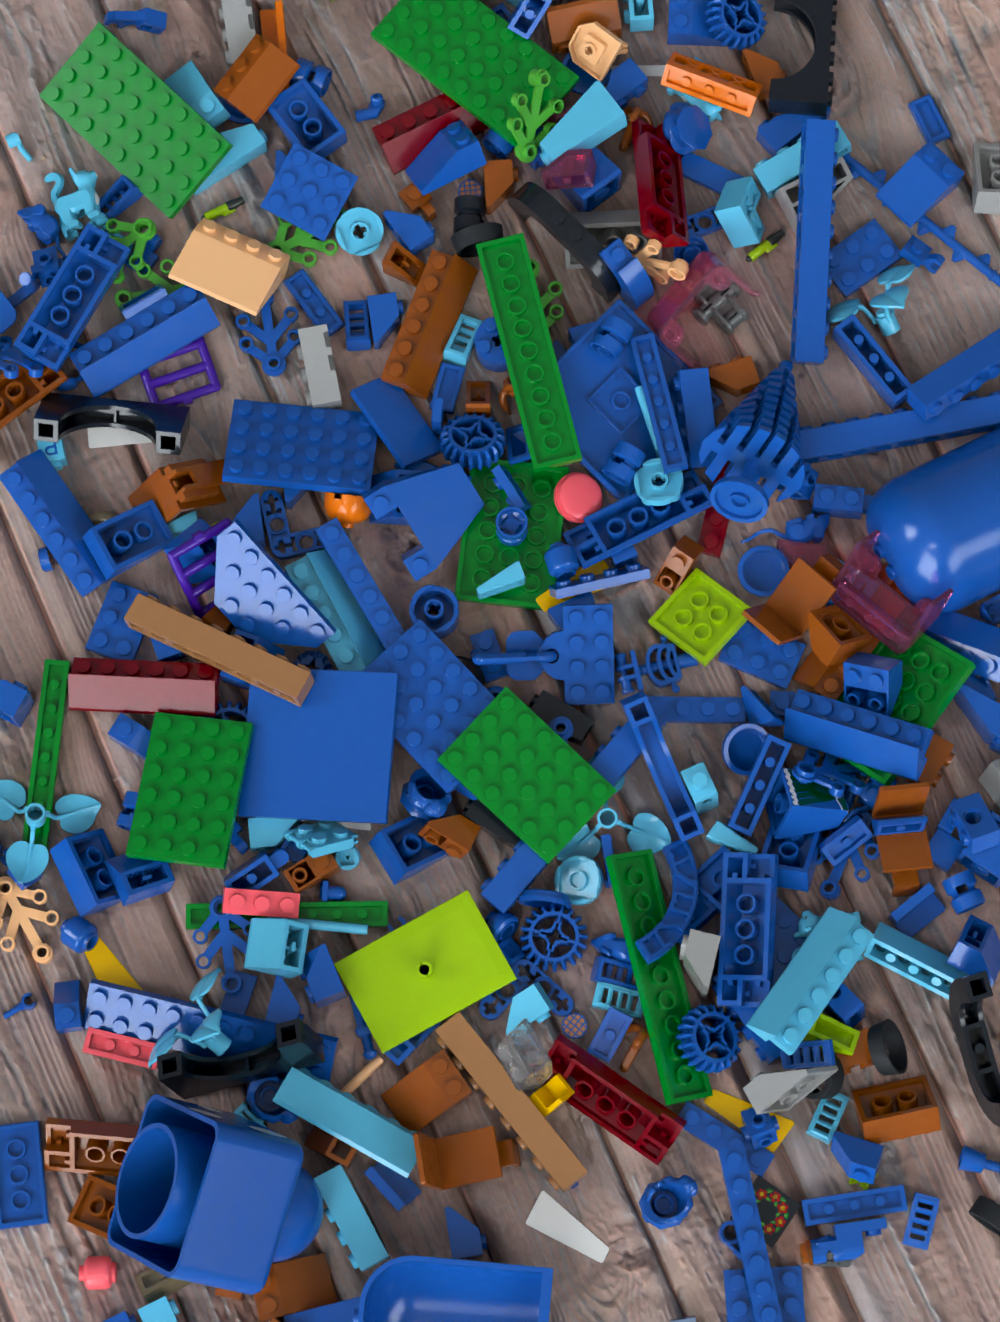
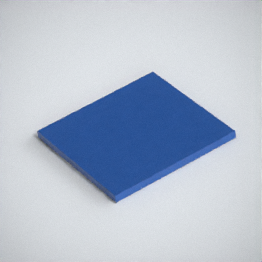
M620 298L557 360L582 455V461H579V463L617 501L635 492L634 479L630 486H624L613 481L602 472L607 460L614 457L612 451L618 441L628 442L643 451L646 455L643 463L657 458L634 389L641 386L630 340L628 343L622 344L624 349L616 361L601 356L590 346V342L596 332L602 331L600 326L608 314L617 316L632 326L634 333L631 337L653 332ZM654 333L675 413L677 392H674L672 389V377H675L674 374L679 370L690 368ZM711 390L714 411L723 401ZM675 413V417H676V420H677V424H678V426H681V425H680V417H679V416H676V413Z
M310 669L315 682L301 707L250 684L246 722L252 723L254 729L240 794L238 816L387 824L399 674Z

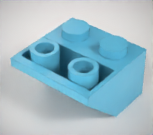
M252 918L244 968L282 976L287 979L301 975L303 973L309 925L288 919Z

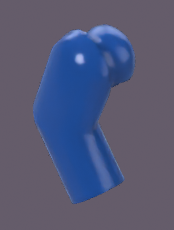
M374 93L370 97L371 102L366 109L355 110L357 122L379 117L385 107V100L382 94Z

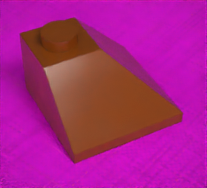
M842 603L811 610L807 614L811 649L827 667L843 663L873 638Z

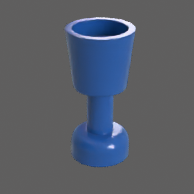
M966 1145L963 1146L958 1170L982 1173L983 1169L998 1172L1000 1178V1162L986 1159V1153Z

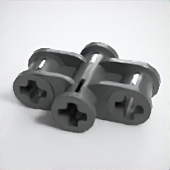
M701 269L698 271V276L690 283L683 285L686 293L699 305L697 308L694 307L691 313L703 326H706L709 323L708 320L712 317L727 334L732 335L734 329L742 321L746 322L749 319L746 311L732 299L735 296L738 297L741 292L737 285L729 278H726L723 281L724 284L720 287L706 271Z

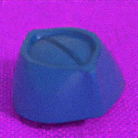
M689 236V245L674 247V259L680 258L685 260L689 264L688 273L698 271L708 262L710 251L702 237Z

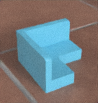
M752 176L727 181L714 210L734 248L760 243L765 230V226L756 211L761 193Z

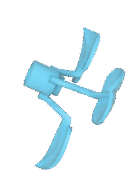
M915 263L895 266L879 275L877 282L880 285L885 284L886 291L875 296L869 302L871 307L880 308L876 311L875 317L863 304H860L859 299H849L837 303L826 312V321H829V323L843 321L852 314L855 315L859 310H862L871 319L873 325L878 324L883 336L895 334L900 330V325L895 316L894 308L904 309L909 288L906 285L890 287L893 283H900L907 279L914 271Z
M593 756L588 763L591 765L596 757ZM624 776L614 786L617 790L615 793L621 790L625 780ZM607 800L603 805L604 809L598 813V824L590 832L588 825L585 824L556 857L562 862L566 858L575 855L593 859L601 848V843L594 834L601 827L610 829L615 827L616 824L631 830L627 835V842L633 851L652 849L654 854L663 850V847L671 844L672 841L667 827L655 815L639 813L635 816L632 826L618 820L617 813L609 808Z
M0 780V820H10L15 812L17 814L25 813L26 823L31 827L30 842L17 841L9 847L6 853V864L17 882L23 884L33 881L47 867L49 861L47 848L41 844H34L35 830L45 823L46 817L60 820L61 828L67 833L81 834L92 826L101 808L100 802L89 796L69 794L61 797L56 802L55 810L58 815L50 813L49 810L45 811L44 807L39 803H31L25 806L24 809H19L26 802L25 789L13 780Z
M220 967L205 975L195 985L189 999L191 1001L196 1000L206 1016L200 1027L194 1031L192 1036L177 1032L178 1029L176 1028L167 1031L160 1037L151 1051L148 1063L149 1068L157 1061V1056L166 1054L175 1043V1040L179 1038L188 1040L192 1044L200 1045L203 1049L208 1047L217 1056L222 1055L229 1048L232 1040L220 1031L222 1011L218 1008L209 1013L202 1002L203 995L211 989L218 973L222 971Z

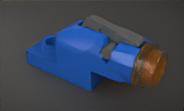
M886 1218L835 1224L832 1226L834 1236L828 1234L817 1239L805 1240V1243L799 1244L802 1264L815 1265L817 1267H850L852 1261L865 1252L862 1233L866 1232V1237L881 1235V1230L887 1228Z

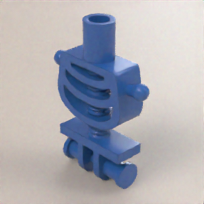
M664 635L660 637L661 644H654L649 647L645 665H638L635 650L629 651L630 664H626L625 653L614 655L617 665L615 672L621 673L622 676L617 679L618 683L622 686V695L635 692L632 689L631 681H636L638 692L643 691L641 675L648 674L650 681L656 687L666 688L672 686V691L677 693L680 687L676 683L682 680L681 669L697 666L698 661L688 653L677 655L675 645L673 643L667 644L668 638ZM666 651V659L661 661V653ZM657 652L655 663H650L651 655ZM667 669L671 677H668L664 670L666 671ZM633 670L634 674L627 675L626 671ZM659 672L662 680L657 679L653 673Z

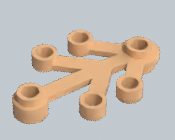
M627 234L623 241L628 250H635L640 242L639 238L633 234ZM649 239L643 249L632 254L633 257H637L647 274L651 275L660 284H667L670 277L683 281L689 272V264L683 259L677 258L675 261L668 262L649 258L651 255H657L662 247V244L656 239Z
M0 877V929L4 926L2 917L7 902L12 909L6 935L0 940L1 949L5 952H12L16 948L15 939L19 925H21L34 948L32 956L39 964H48L53 959V949L48 944L42 943L29 918L45 922L48 926L54 927L60 922L59 914L54 910L44 912L21 906L17 897L30 899L37 905H43L47 902L48 895L42 889H36L35 891L25 889L22 891L11 877ZM8 884L10 890L3 893L1 891L2 886ZM38 893L44 894L42 901H36L35 897ZM51 914L56 915V920L53 923L48 922V916ZM11 940L12 946L8 949L4 948V942ZM42 948L46 949V955L39 957L38 951Z

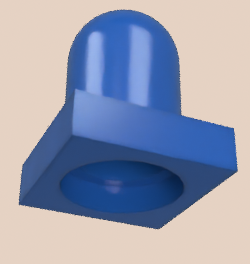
M324 880L320 883L319 902H327V900L342 901L345 899L347 892L344 887L328 885L329 881Z

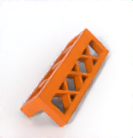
M282 0L275 1L276 9L260 10L262 37L288 55ZM290 81L286 84V86L280 93H282L284 90L290 87Z
M673 52L668 60L660 83L663 86L747 117H751L756 100L763 87V84Z

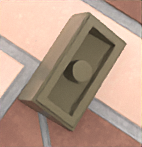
M152 1268L135 1276L148 1304L192 1283L166 1277Z

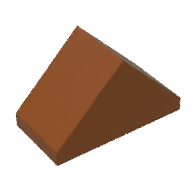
M392 240L382 260L383 273L412 286H418L426 264L397 241Z
M466 381V413L468 415H473L475 412L479 416L485 413L487 418L491 417V381Z

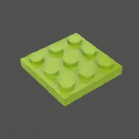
M696 568L648 622L650 626L706 667L746 623L748 619L742 615L744 609L751 607Z

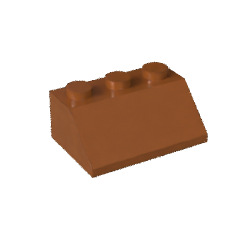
M580 0L549 7L546 10V32L552 54L570 52L568 44L577 27L584 23L597 21L618 38H621L622 26L617 0Z
M256 34L213 91L229 106L257 123L300 68V65L273 43Z
M926 1075L851 1091L860 1132L864 1140L880 1144L941 1130L938 1105Z

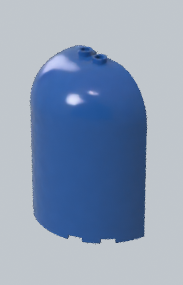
M1000 427L889 480L876 491L869 502L866 512V527L873 544L874 553L879 559L883 557L886 559L889 565L885 568L888 577L894 580L901 593L909 601L920 608L939 613L953 612L1000 590Z
M413 1255L398 1257L381 1265L369 1277L361 1293L359 1309H354L353 1322H549L553 1268Z

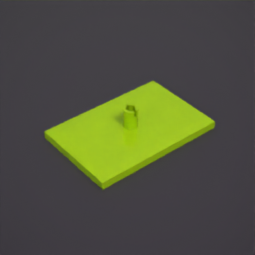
M468 890L334 963L383 1054L517 980ZM426 966L429 968L427 975L420 973L422 967Z

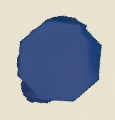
M676 102L670 106V111L665 114L663 132L667 140L671 142L674 151L678 154L686 155L691 151L706 149L712 137L709 117L697 105L690 106L687 102Z
M423 768L417 769L412 773L409 782L403 784L400 802L411 816L426 820L439 819L448 809L449 802L452 800L451 793L447 795Z
M275 1075L250 1082L246 1101L252 1113L258 1119L260 1118L271 1124L279 1121L284 1124H290L298 1119L299 1116L272 1101L286 1077Z
M682 1175L679 1178L666 1176L657 1182L648 1184L639 1200L644 1220L660 1230L680 1225L693 1208L692 1197L698 1193L696 1181L690 1176Z

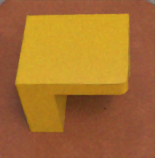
M558 1073L543 1087L534 1092L529 1099L545 1118L558 1109L575 1092Z

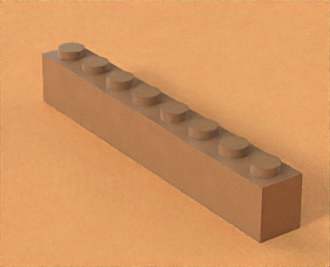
M139 593L137 594L124 616V620L129 628L301 707L315 682L308 667L302 664L297 666L291 664L286 657L280 654L274 656L268 653L267 649L261 645L254 644L252 646L237 634L228 635L224 633L225 631L215 624H211V626L204 624L203 620L193 614L187 616L181 613L182 611L174 605L169 604L167 607L152 595L144 596Z
M460 1012L456 1013L435 1030L438 1036L435 1041L444 1051L449 1049L454 1056L451 1061L459 1071L465 1069L470 1076L467 1078V1081L475 1091L479 1088L485 1094L483 1101L491 1111L495 1108L501 1114L499 1121L507 1131L511 1128L517 1134L515 1141L523 1151L527 1148L534 1156L531 1158V1161L539 1171L545 1169L550 1176L547 1181L555 1191L561 1189L565 1193L588 1174L585 1167Z

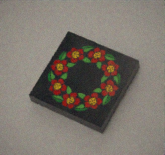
M758 1176L753 1183V1189L765 1243L773 1248L801 1204Z

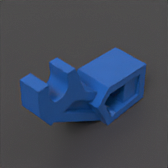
M143 8L137 11L114 10L107 12L104 16V25L109 26V24L115 23L119 29L135 25L138 30L159 35L166 29L167 13L150 8Z

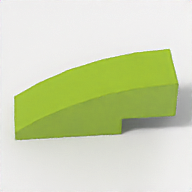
M821 1013L803 1040L832 1039L834 1052L851 1056L854 1053L860 1031Z

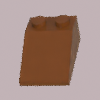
M442 1049L388 1089L381 1097L403 1127L419 1132L473 1095V1092L444 1049Z
M89 1174L67 1222L108 1240V1227L115 1207L116 1185Z
M326 1253L272 1264L264 1288L259 1293L254 1294L260 1322H268L272 1318L279 1319L286 1315L337 1303Z

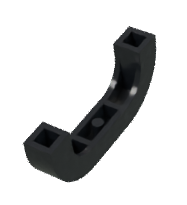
M526 182L508 199V205L524 221L530 216L533 217L578 260L589 274L592 288L608 303L619 294L621 287L618 280L598 254L604 247L552 195L533 182Z
M979 971L957 978L952 982L949 991V1007L954 1031L974 1096L988 1119L1000 1127V1073L982 1012L983 999L993 996L987 971Z

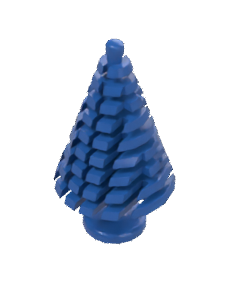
M781 361L778 368H774L702 442L699 452L700 464L703 463L711 450L714 451L711 457L712 460L705 471V474L712 482L726 462L730 461L724 472V477L713 485L709 496L712 506L727 519L742 523L759 521L766 515L769 507V498L779 484L785 487L780 492L776 502L789 498L802 486L805 477L804 458H801V452H799L801 450L800 424L797 401H795V379L791 373L793 365L790 361ZM760 477H763L760 484L758 485V480L760 479Z

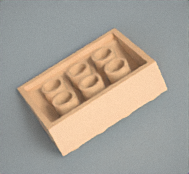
M203 217L192 231L168 278L256 316L285 279L291 255Z

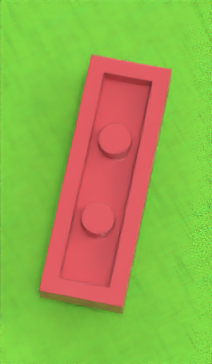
M224 887L222 913L298 919L300 893Z
M88 1027L82 1050L83 1053L156 1071L158 1068L157 1061L152 1064L151 1068L148 1067L149 1057L156 1043Z

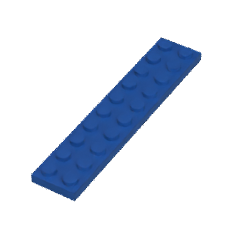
M92 978L89 984L83 1026L86 1029L92 1027L156 1043L161 1036L173 1028L178 1029L177 1032L192 1036L206 1016L196 1003ZM205 1006V1007L207 1008V1010L209 1011V1013H211V1012H213L214 1010L217 1009V1008ZM221 1010L220 1031L232 1040L229 1048L222 1055L217 1056L208 1047L203 1049L200 1045L192 1044L183 1038L175 1040L171 1049L181 1050L182 1052L201 1057H222L241 1054L258 1049L271 1042L276 1037L275 1024L279 1023ZM317 1033L323 1038L325 1062L305 1068L317 1078L330 1082L339 1038ZM289 1072L278 1075L286 1077Z

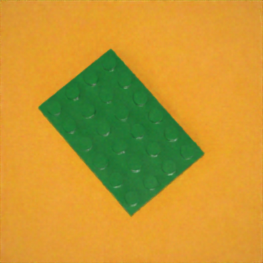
M498 460L497 463H492L490 468L482 466L481 471L478 468L471 470V483L485 505L462 534L455 588L457 601L542 610L536 602V598L546 592L550 585L556 584V578L552 577L548 572L544 555L550 549L551 544L561 542L564 518L555 506L554 489L558 481L569 474V467L559 466L534 472L532 463L521 462L510 465L507 460ZM497 465L505 466L532 506L524 512L528 520L527 537L517 546L504 545L496 535V517L502 509L510 507L506 501L508 497L504 489L500 490L493 481L495 475L491 470ZM514 562H520L525 575V585L481 600L478 599L476 588Z
M896 618L871 653L902 660V686L890 717L929 729L933 727L976 668L972 661ZM844 691L837 701L844 702ZM842 759L884 786H890L897 776Z
M507 687L497 695L437 759L451 775L547 865L617 791Z
M155 712L126 849V856L128 858L226 869L254 729L252 723Z

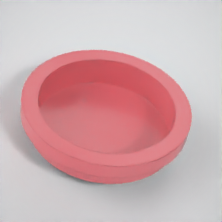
M573 472L562 477L556 484L554 503L558 512L566 520L581 524L584 523L583 518L601 510L603 503L602 491L598 483L591 476L581 472Z

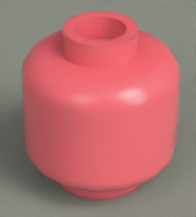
M88 1256L85 1259L84 1265L79 1266V1281H84L88 1290H107L111 1288L112 1283L117 1282V1263L112 1262L110 1256Z

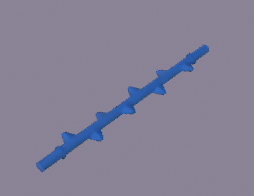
M850 153L842 156L849 166V170L854 177L853 179L863 177L878 190L886 184V171L884 169L872 173L854 159ZM926 215L918 221L917 234L919 236L929 232L933 233L953 249L951 260L954 263L965 259L984 274L989 281L994 282L1000 287L998 271H994L989 267L991 256L987 253L977 257L954 239L956 232L954 225L942 229Z

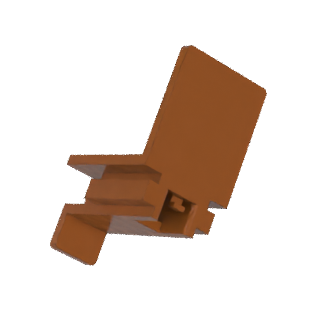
M200 458L160 467L128 497V500L134 508L153 499L166 524L170 523L183 511L225 503L227 500L219 487L220 485L231 483L222 482L225 459L206 462L205 459Z
M830 553L821 555L813 567L802 557H799L765 604L744 609L742 615L777 645L800 639L809 629L807 615L809 611L825 607L838 589L832 583L839 574L845 573L848 568Z
M930 783L881 786L871 813L872 818L923 814L922 811L930 790ZM926 827L921 832L876 836L883 873L891 872L894 884L891 891L892 897L910 896L917 893L920 887L917 870L929 869L934 866Z
M494 1126L436 1139L419 1132L413 1133L421 1185L438 1191L503 1177V1167L521 1166L518 1143L513 1139L497 1142Z

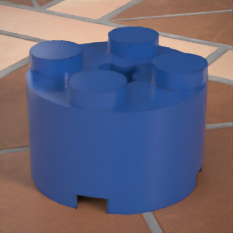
M489 317L484 320L475 333V353L480 364L487 370L504 372L507 371V365L501 344L499 347L495 346V344L500 342L494 317Z
M435 585L424 586L415 592L410 602L409 614L412 626L421 619L439 639L449 636L456 629L459 623V605L457 598L448 588ZM434 609V611H438L439 614L436 616L434 614H430V610Z

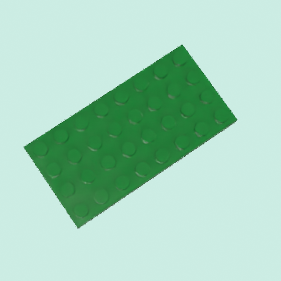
M400 0L370 33L371 38L514 147L518 143L513 133L507 129V120L512 116L521 118L517 108L512 105L511 97L516 92L525 94L528 98L527 107L530 111L534 87L528 81L530 71L533 68L545 69L551 77L549 85L544 87L539 112L548 105L550 99L557 98L563 100L580 81V77L532 40H527L508 29V22L479 0ZM523 122L522 131H523V133H524V135H525V133H526V126H525V124H524V122Z
M98 22L39 95L170 219L177 215L233 147L223 135L100 22Z

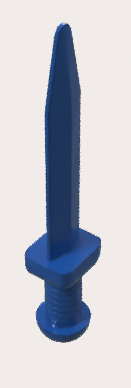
M349 993L357 1026L355 1033L358 1038H361L364 1049L362 1055L365 1059L372 1060L377 1055V1050H374L371 1039L372 1033Z

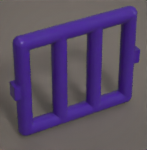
M204 336L160 361L162 362L198 349L202 362L151 379L148 369L139 373L150 403L167 405L184 403V406L194 403V399L221 389V384ZM206 371L210 384L159 401L155 388Z
M229 518L221 520L203 532L201 530L191 534V539L167 553V558L194 615L200 619L216 606L214 601L201 607L197 598L215 587V575L194 588L188 577L216 561V549L183 568L179 557L223 531L232 523Z

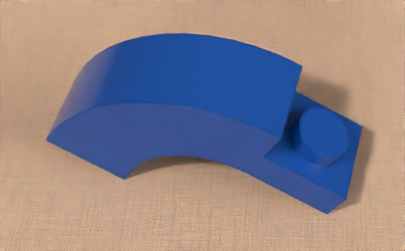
M616 238L598 253L618 280L621 287L619 294L633 312L654 296V288L647 272L637 257L632 256L620 238Z

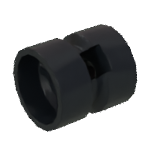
M461 195L454 199V214L457 215L454 218V234L466 227L485 223L482 220V216L485 215V199L483 197Z

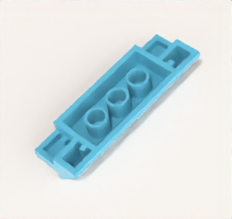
M325 550L306 553L305 557L285 566V570L292 581L335 627L336 632L323 643L337 670L363 671L384 652L356 599L327 556Z
M828 907L746 1026L764 1041L770 1040L786 1054L792 1055L875 935L857 921L859 917Z
M291 1067L272 1100L408 1178L417 1161L413 1133H417L416 1131L409 1130L400 1125L397 1120L380 1114L373 1106L359 1102L350 1093L338 1090L329 1081L317 1078L306 1068L296 1069Z

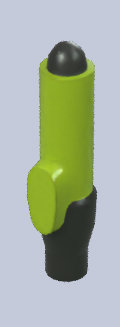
M242 196L231 199L203 213L201 220L203 217L213 220L221 215L225 217L232 214L245 201Z
M780 229L776 233L771 234L766 240L750 251L746 256V261L753 262L763 253H769L778 246L777 243L785 236L783 230Z

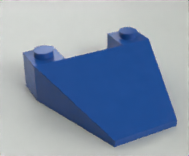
M459 462L384 480L362 493L364 501L376 520L398 507L419 539L420 544L401 555L404 564L415 581L438 568L485 505Z

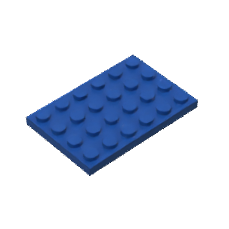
M234 399L222 482L362 496V493L371 489L378 434L363 412L329 408L313 409V407Z
M420 619L371 662L363 672L399 674L394 738L440 788L449 795L459 786L460 782L437 759L495 697Z

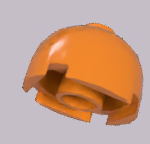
M325 492L324 494L326 514L331 520L337 517L343 528H353L354 524L362 523L371 513L362 496Z

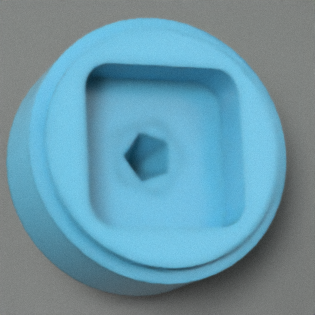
M354 846L335 852L334 859L339 868L351 870L360 863L361 854L358 848Z

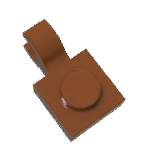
M413 182L398 193L399 198L413 214L420 210L429 222L437 217L435 208L429 203L432 201V196L429 193L423 196Z

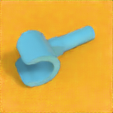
M13 132L5 136L10 149L17 146L28 162L33 160L24 148L17 133Z

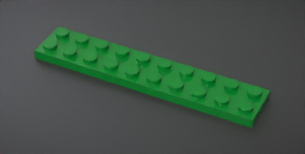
M520 233L476 244L534 472L582 461L580 447L524 234Z
M652 849L609 855L605 857L666 1106L713 1096L708 1074L704 1073V1071H695V1065L687 1066L689 1059L681 1058L684 1051L677 1048L681 1044V1040L675 1038L681 1033L677 1027L679 1024H682L681 1018L687 1015L691 1005L676 945L661 958L647 965L635 945L636 940L653 930L667 912Z

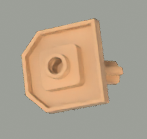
M597 21L579 25L568 44L572 62L600 82L606 77L616 56L627 54L628 43L618 38Z

